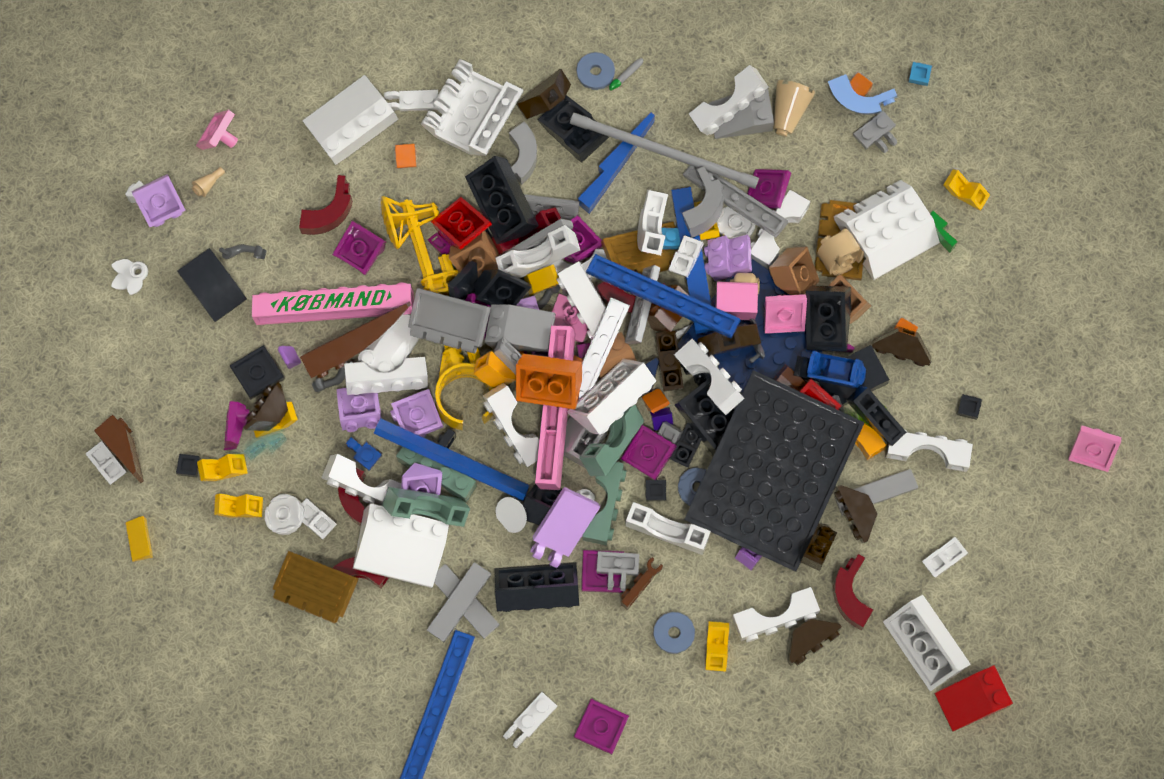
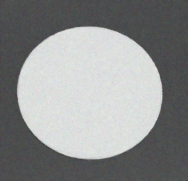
M505 497L498 502L496 507L497 519L508 532L516 533L521 531L525 527L527 520L523 505L512 497Z

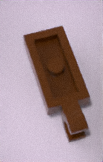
M653 557L647 562L648 570L644 574L640 573L634 580V587L631 590L627 589L622 594L621 606L626 610L631 607L655 575L661 572L662 564L656 569L651 567V564L654 562Z

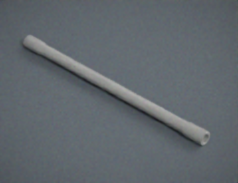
M573 113L570 120L572 125L604 134L697 168L704 166L708 172L737 181L739 184L754 189L759 180L758 177L738 172L596 122L577 113Z

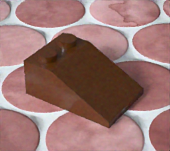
M112 415L97 427L94 432L132 475L142 483L144 479L135 442L130 435L133 431L121 417L117 420Z

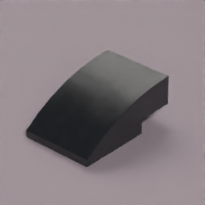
M566 95L561 102L551 110L546 111L537 120L552 137L582 163L609 136L570 124L573 113L588 117L591 120L594 119L591 113Z
M210 248L177 270L179 276L214 322H217L247 300L246 296Z
M871 345L845 357L863 361L866 375L863 384L860 386L868 387L872 392L889 383L890 379ZM818 381L820 387L831 397L834 395L839 396L842 406L849 404L846 399L857 389Z

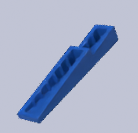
M651 112L630 134L644 138L655 122V115ZM622 142L599 165V173L601 175L578 198V201H580L579 206L588 214L595 208L637 146Z

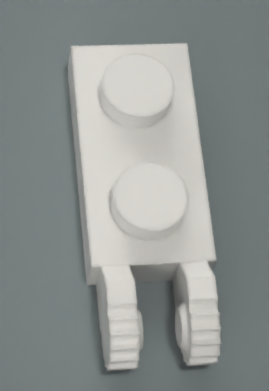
M438 90L389 91L384 93L385 99H399V103H388L392 110H437L433 103L437 101Z
M541 692L513 722L514 724L503 737L507 740L519 728L523 734L513 744L515 748H518L557 708V705Z

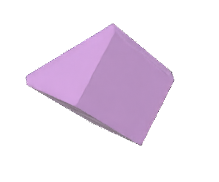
M414 463L403 474L401 489L440 495L442 472Z

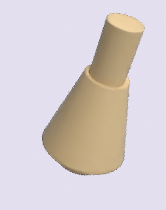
M219 167L212 174L193 181V192L197 196L202 195L205 197L216 180L225 171Z

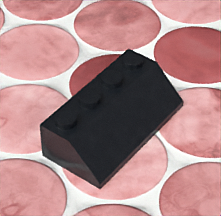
M493 156L465 176L483 216L492 224L489 226V229L496 244H502L523 237L539 226L506 158Z
M709 378L674 406L711 454L714 455L734 408L725 415L707 395L712 381Z
M577 562L560 563L557 568L550 564L495 568L497 612L580 606Z

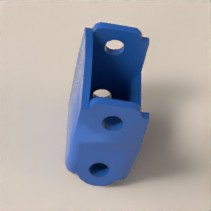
M813 351L810 356L807 377L826 383L858 388L865 380L866 368L863 361L859 359L853 360Z

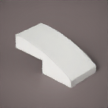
M684 236L678 252L673 257L669 271L688 277L700 254L703 242Z
M102 441L85 453L110 485L126 473Z
M306 498L302 502L304 508L302 523L321 539H324L337 524Z
M954 537L922 562L936 578L966 556L968 552L957 538Z

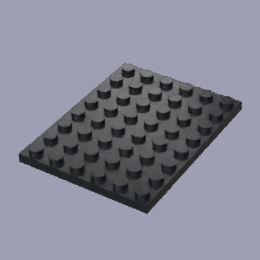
M752 370L741 394L744 399L736 405L684 520L797 572L865 422Z

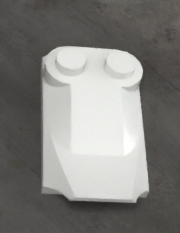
M402 315L381 337L359 354L357 362H365L370 369L380 373H388L398 369L403 364L404 359L408 358L420 339L410 336L411 328L408 327L410 315Z

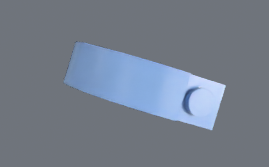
M846 74L828 81L835 98L844 107L859 114L882 112L880 104L883 103L884 106L895 102L894 98L898 97L895 89L874 97L860 96L853 90Z

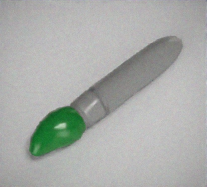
M639 58L633 62L617 79L611 82L609 90L612 91L620 87L621 83L629 78L643 64L644 60Z

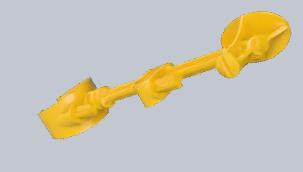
M381 196L383 222L395 249H400L410 235L423 279L420 281L421 285L424 286L423 289L449 296L447 282L452 281L459 272L453 269L449 254H443L441 257H438L442 273L434 274L420 228L421 225L432 221L439 215L437 205L434 202L414 205L412 200L408 199L399 203ZM392 204L401 207L403 213H399ZM389 206L393 209L395 214H391ZM426 208V209H422V210L415 211V209ZM428 218V219H426V220H423V221H421V222H418V220H420V219ZM407 224L408 231L402 238L403 225ZM400 227V236L398 241L395 229ZM444 345L445 350L442 353L439 378L435 391L436 408L444 423L454 429L463 430V420L450 416L441 405V392L446 385L459 378H474L484 383L473 374L476 360L481 356L477 347L475 354L467 352L470 363H463L464 356L460 354L462 352L461 347L456 349ZM484 383L490 391L496 388ZM486 411V413L482 415V421L484 424H486L491 419V417L493 416L492 412L489 413L488 411Z

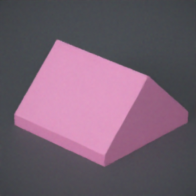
M717 282L715 308L740 318V320H750L751 318L755 320L758 307V284Z

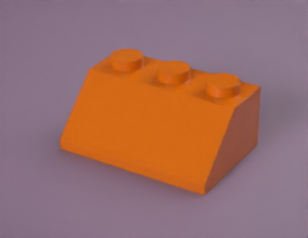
M522 354L516 364V401L576 409L582 383V362Z

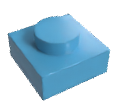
M913 62L909 83L928 86L932 66Z
M662 228V234L665 235L662 249H679L681 243L678 228Z

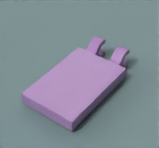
M564 487L533 535V540L536 543L530 550L533 553L532 557L540 560L545 547L551 548L553 551L548 557V560L551 561L549 564L557 568L561 563L562 556L566 555L569 557L598 512L600 508L599 503Z

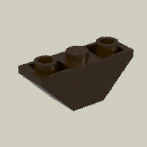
M559 69L520 99L516 105L526 119L532 118L551 110L565 98L571 83L563 70Z
M757 324L737 327L732 338L718 332L698 338V343L701 342L708 349L706 353L708 357L761 344Z
M898 327L875 338L872 347L878 353H890L900 360L909 359L914 361V364L922 367L925 365L930 366L932 357L918 332Z
M676 330L655 333L663 391L682 390L684 386L681 365L674 355L678 352Z
M279 382L272 387L268 385L261 393L263 397L259 398L254 404L255 410L253 409L245 418L247 420L243 427L245 430L270 431L281 422L288 411V407Z
M842 485L835 486L836 492H834L838 503H842L845 508L843 514L848 522L851 521L854 527L852 533L857 541L860 540L861 543L867 542L877 517V511L869 495Z
M818 524L801 563L820 571L837 532L828 526Z
M809 619L792 633L788 664L790 666L794 663L797 666L807 659L805 655L811 651L815 654L824 647L822 645L823 642L828 639L830 642L840 635L839 631L842 626L839 623Z

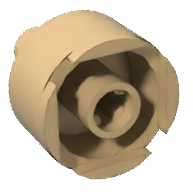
M843 229L833 237L827 236L822 239V246L817 252L818 257L830 274L833 273L834 276L851 270L853 268L851 264L855 261L859 263L864 256L863 250L848 229Z

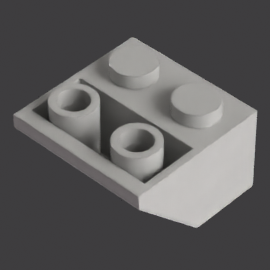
M570 416L566 426L564 456L585 468L579 457L589 444H601L607 435V431L600 435L591 433Z

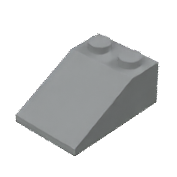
M768 88L762 96L754 98L749 102L747 108L739 110L734 114L732 120L720 125L719 129L714 133L715 139L773 131L774 120ZM732 95L710 102L709 105H722L726 103L732 97Z
M491 305L485 343L495 351L498 341L504 337L517 351L549 352L551 326H554L556 314L554 312L514 305Z

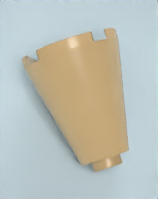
M778 80L773 129L776 130V134L787 137V134L793 133L813 99L815 91L809 92V87L800 83L788 81V84H782L783 80Z

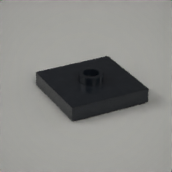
M470 261L448 284L450 297L465 300L468 295L475 294L474 282L478 279L476 262Z
M264 345L229 365L250 400L260 395L268 385L272 387L277 382L285 379Z

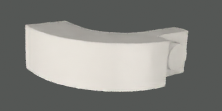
M647 190L638 225L637 244L640 251L661 255L665 240V235L662 234V219L668 194Z

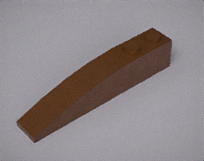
M410 301L303 354L300 358L310 377L317 376L319 379L329 374L328 370L333 367L336 370L344 367L345 361L363 351L394 325L411 306Z

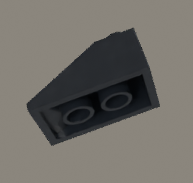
M810 286L805 291L807 298V350L847 351L851 315V287Z

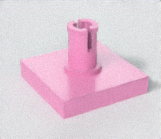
M230 110L215 113L196 146L205 150L216 147L220 140L230 148L234 147L238 138L227 132L226 128L235 114Z
M559 294L552 310L556 314L554 326H571L576 333L575 342L583 344L589 328L586 323L582 325L577 316L579 311L576 305L572 307L567 297Z
M806 295L765 297V333L805 331Z
M1081 425L1068 460L1108 472L1122 437Z

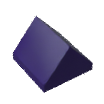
M669 407L660 409L655 413L650 412L654 431L660 430L663 422L666 421L674 426Z

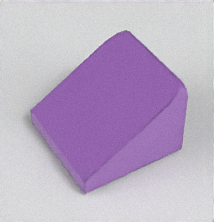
M292 346L278 347V351L288 369L302 363Z
M742 547L735 559L752 570L762 556Z

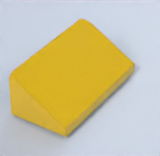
M140 516L126 522L132 562L153 558L146 518Z

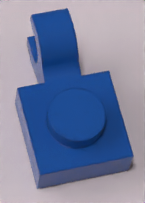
M352 437L346 442V446L356 453L353 459L368 471L371 470L382 456L381 453L367 442L361 446Z

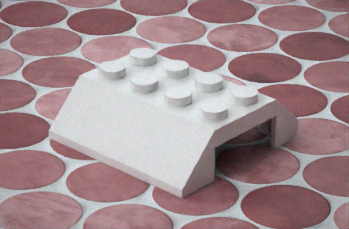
M459 60L455 66L456 69L452 71V75L461 84L459 85L452 79H447L446 84L442 87L436 98L437 101L433 103V106L442 116L440 117L433 111H428L421 125L434 137L470 155L486 156L521 97L523 89L508 82L502 86L474 72L472 64Z
M902 180L886 187L888 194L879 191L860 203L855 204L854 209L856 213L846 209L844 213L841 212L834 216L840 230L842 231L846 227L863 250L866 258L863 265L873 280L940 243L934 219L912 186Z

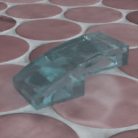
M283 433L273 434L256 441L247 447L244 453L252 461L266 448L273 453L287 439Z

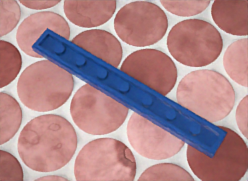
M691 187L671 190L680 243L684 236L691 238L682 214L694 208ZM699 235L693 237V239L700 241ZM701 249L689 276L686 277L690 297L711 305ZM694 322L696 334L713 331Z
M597 254L594 255L586 270V273L729 338H732L740 323V318Z
M380 418L375 428L374 434L520 500H524L527 494L528 484Z
M455 630L400 779H423L473 645L474 636Z

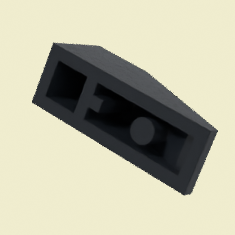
M859 386L846 399L856 413L890 446H893L907 433L868 387Z

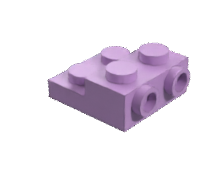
M168 174L131 191L149 227H158L165 220L171 217L177 218L185 211Z
M748 235L732 239L722 236L708 240V246L704 247L705 255L708 258V263H705V270L714 281L733 277L737 273L752 272L751 241Z
M346 388L336 389L342 431L355 432L361 427L376 428L380 418L382 419L378 393L347 395Z
M429 389L391 403L393 410L390 413L394 422L398 421L399 426L421 437H426L425 434L444 427Z

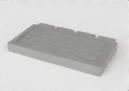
M417 288L408 327L411 328L410 336L425 339L426 337L427 341L438 344L443 343L445 346L456 349L461 347V350L475 354L477 347L482 346L491 307Z

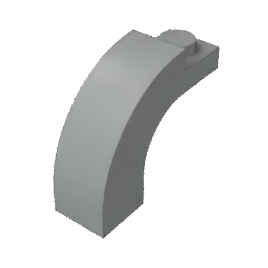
M525 121L509 132V139L519 151V158L511 168L521 185L532 175L537 163L536 139Z
M704 166L698 168L697 172L705 190V197L698 206L682 213L691 238L709 230L719 219L724 205L720 180L714 181L712 173H707Z

